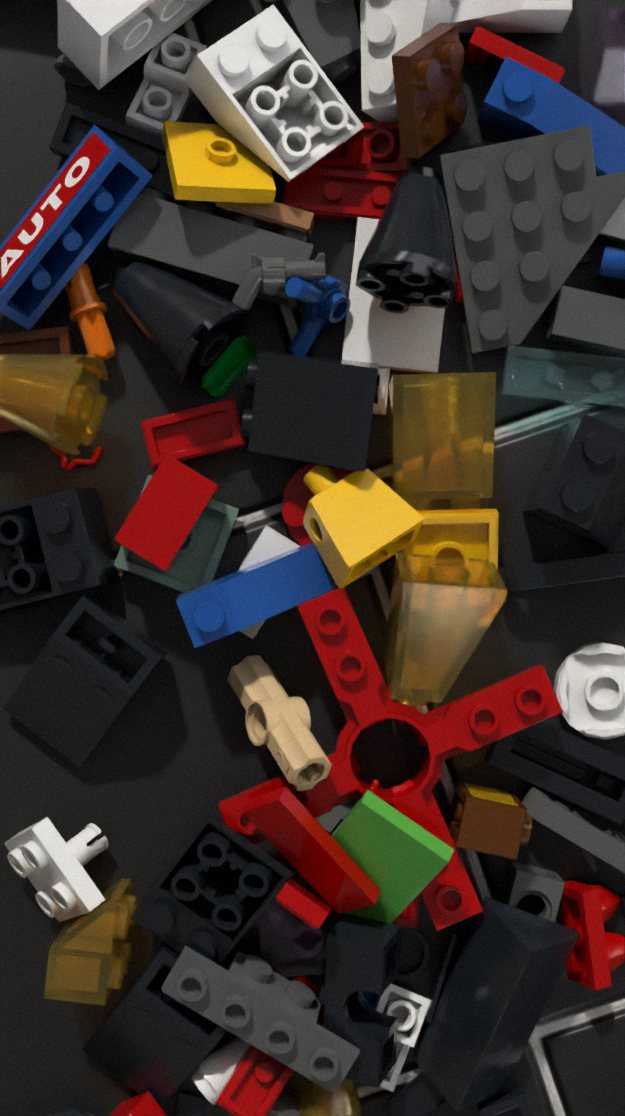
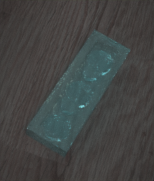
M508 345L505 349L501 396L625 409V358Z

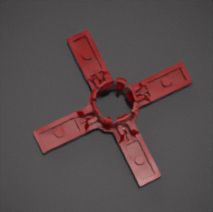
M336 588L298 605L297 607L347 723L338 735L336 751L326 755L332 764L327 778L319 781L312 789L297 791L294 785L290 784L285 775L282 774L219 801L218 807L225 823L253 844H257L268 838L243 813L249 800L286 786L311 815L317 818L331 812L332 808L352 799L360 800L365 792L369 790L454 849L449 863L420 892L436 930H441L483 912L434 798L432 789L441 777L443 761L466 750L471 752L563 712L543 665L538 664L423 714L409 704L393 702L345 588ZM388 718L396 719L398 724H403L406 721L412 725L419 746H424L426 752H423L422 762L417 768L418 774H412L402 782L386 785L385 789L377 778L369 781L364 777L362 780L359 774L362 768L357 762L355 752H351L353 742L361 730L369 728L375 723L383 722Z

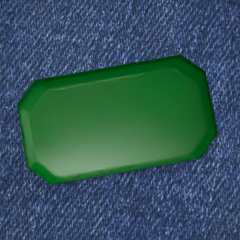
M244 336L236 338L205 373L201 386L214 398L222 396L246 369L249 360L255 358L256 348Z

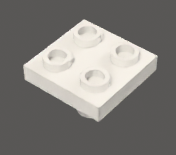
M46 817L20 831L4 844L10 852L7 854V858L12 868L21 877H28L38 893L35 894V898L40 908L46 915L51 918L56 917L58 922L89 913L106 900L83 866L98 854L107 850L109 843L106 836H103L87 846L89 841L102 832L93 823H89L85 829L65 842L50 819Z

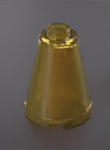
M0 354V418L64 453L80 454L81 452L77 447L79 445L89 446L92 443L105 412L107 396L99 394L100 380L108 381V372L104 361L88 354Z

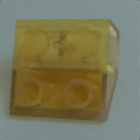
M120 879L102 894L106 900L91 912L71 918L64 926L49 950L44 999L105 1006L112 990L120 989L123 973H128L132 944L124 943V939L127 937L129 925L133 926L134 920L130 917L137 908V896L129 895L131 879Z

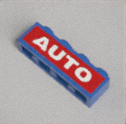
M96 125L91 128L0 245V313L29 331L153 176L129 152Z

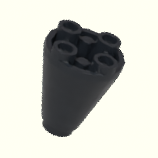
M413 166L403 172V176L397 181L359 262L356 279L357 287L373 297L381 299L380 307L388 312L405 313L409 310V306L448 308L453 303L457 275L446 192L441 183L442 176L440 173L429 167Z

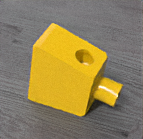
M318 464L303 479V482L315 495L308 502L303 518L304 528L340 589L413 543L424 521V518L369 469H366L365 472L355 471L340 480L328 465Z

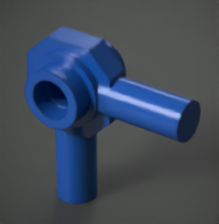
M329 275L326 276L325 280H313L310 283L296 277L287 281L285 285L286 294L291 298L304 302L306 316L288 349L294 354L306 355L323 325L326 326L330 322L338 323L347 315L351 304L348 298V285Z

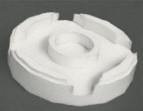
M604 642L583 645L566 656L556 672L553 690L563 711L560 714L567 724L585 736L599 739L624 736L625 648L620 645Z

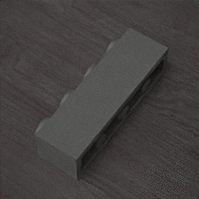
M147 187L141 190L113 225L107 245L116 257L132 262L145 260L170 273L234 292L237 291L245 274L252 267L251 253H257L261 258L284 257L285 262L313 260L314 244L307 243V236L290 229H280L279 233L276 234L260 229V222L246 216L233 215L232 220L213 215L214 209L195 201H186L185 206L167 201V195ZM263 284L256 296L257 299L295 310L299 309L301 302L289 297L285 292V287L278 288L275 295H267L264 292Z

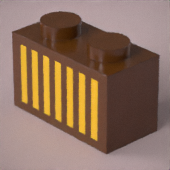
M456 780L447 827L456 847L517 860L519 846H527L529 842L532 817L526 815L527 808L513 791Z

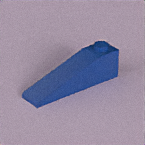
M508 57L505 58L484 100L477 121L516 140L590 125L596 175L602 176L625 171L624 126L553 79Z
M311 542L180 593L176 603L194 648H197L338 588V585L335 583L315 545ZM377 565L359 578L379 570V566Z

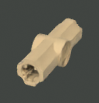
M260 655L247 656L238 665L233 666L227 680L246 710L245 724L251 742L256 746L267 745L290 784L294 785L297 791L312 789L319 781L327 778L332 764L310 731L311 716L304 699L298 696L289 697L270 666L264 662Z

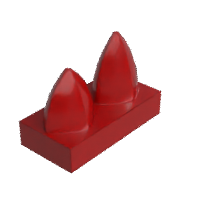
M573 880L565 881L558 908L560 924L577 930L579 938L566 962L568 979L595 991L612 986L610 972L625 962V937L620 934L604 931V924L613 916L621 902V898L606 887L586 885Z

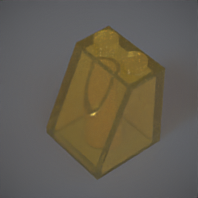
M496 372L392 376L388 386L390 488L415 510H431V501H450L451 510L480 509V500L492 498Z
M406 553L395 554L384 658L390 699H396L408 706H424L428 702L442 703L506 600L507 589L493 560Z

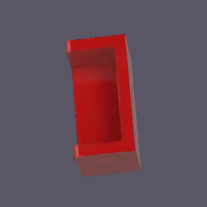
M166 454L114 540L162 570L171 571L175 564L173 561L212 496H217L222 487Z

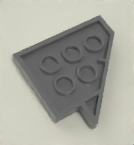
M590 125L439 155L471 353L522 343L625 198V171L602 176L596 175Z

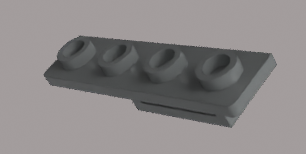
M185 945L161 987L165 994L330 1092H335L360 1053L359 1048L316 1023L321 1004L311 988L300 981H290L272 970L265 960L255 955L248 956L237 950L226 970Z

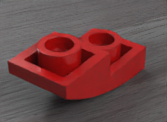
M361 121L364 128L314 164L403 174L410 167L411 158L401 157L398 122Z

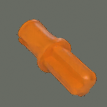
M83 263L64 289L66 290L72 310L69 314L70 320L78 322L90 360L99 362L115 355V347L104 317L107 306L104 302L100 301L89 265Z

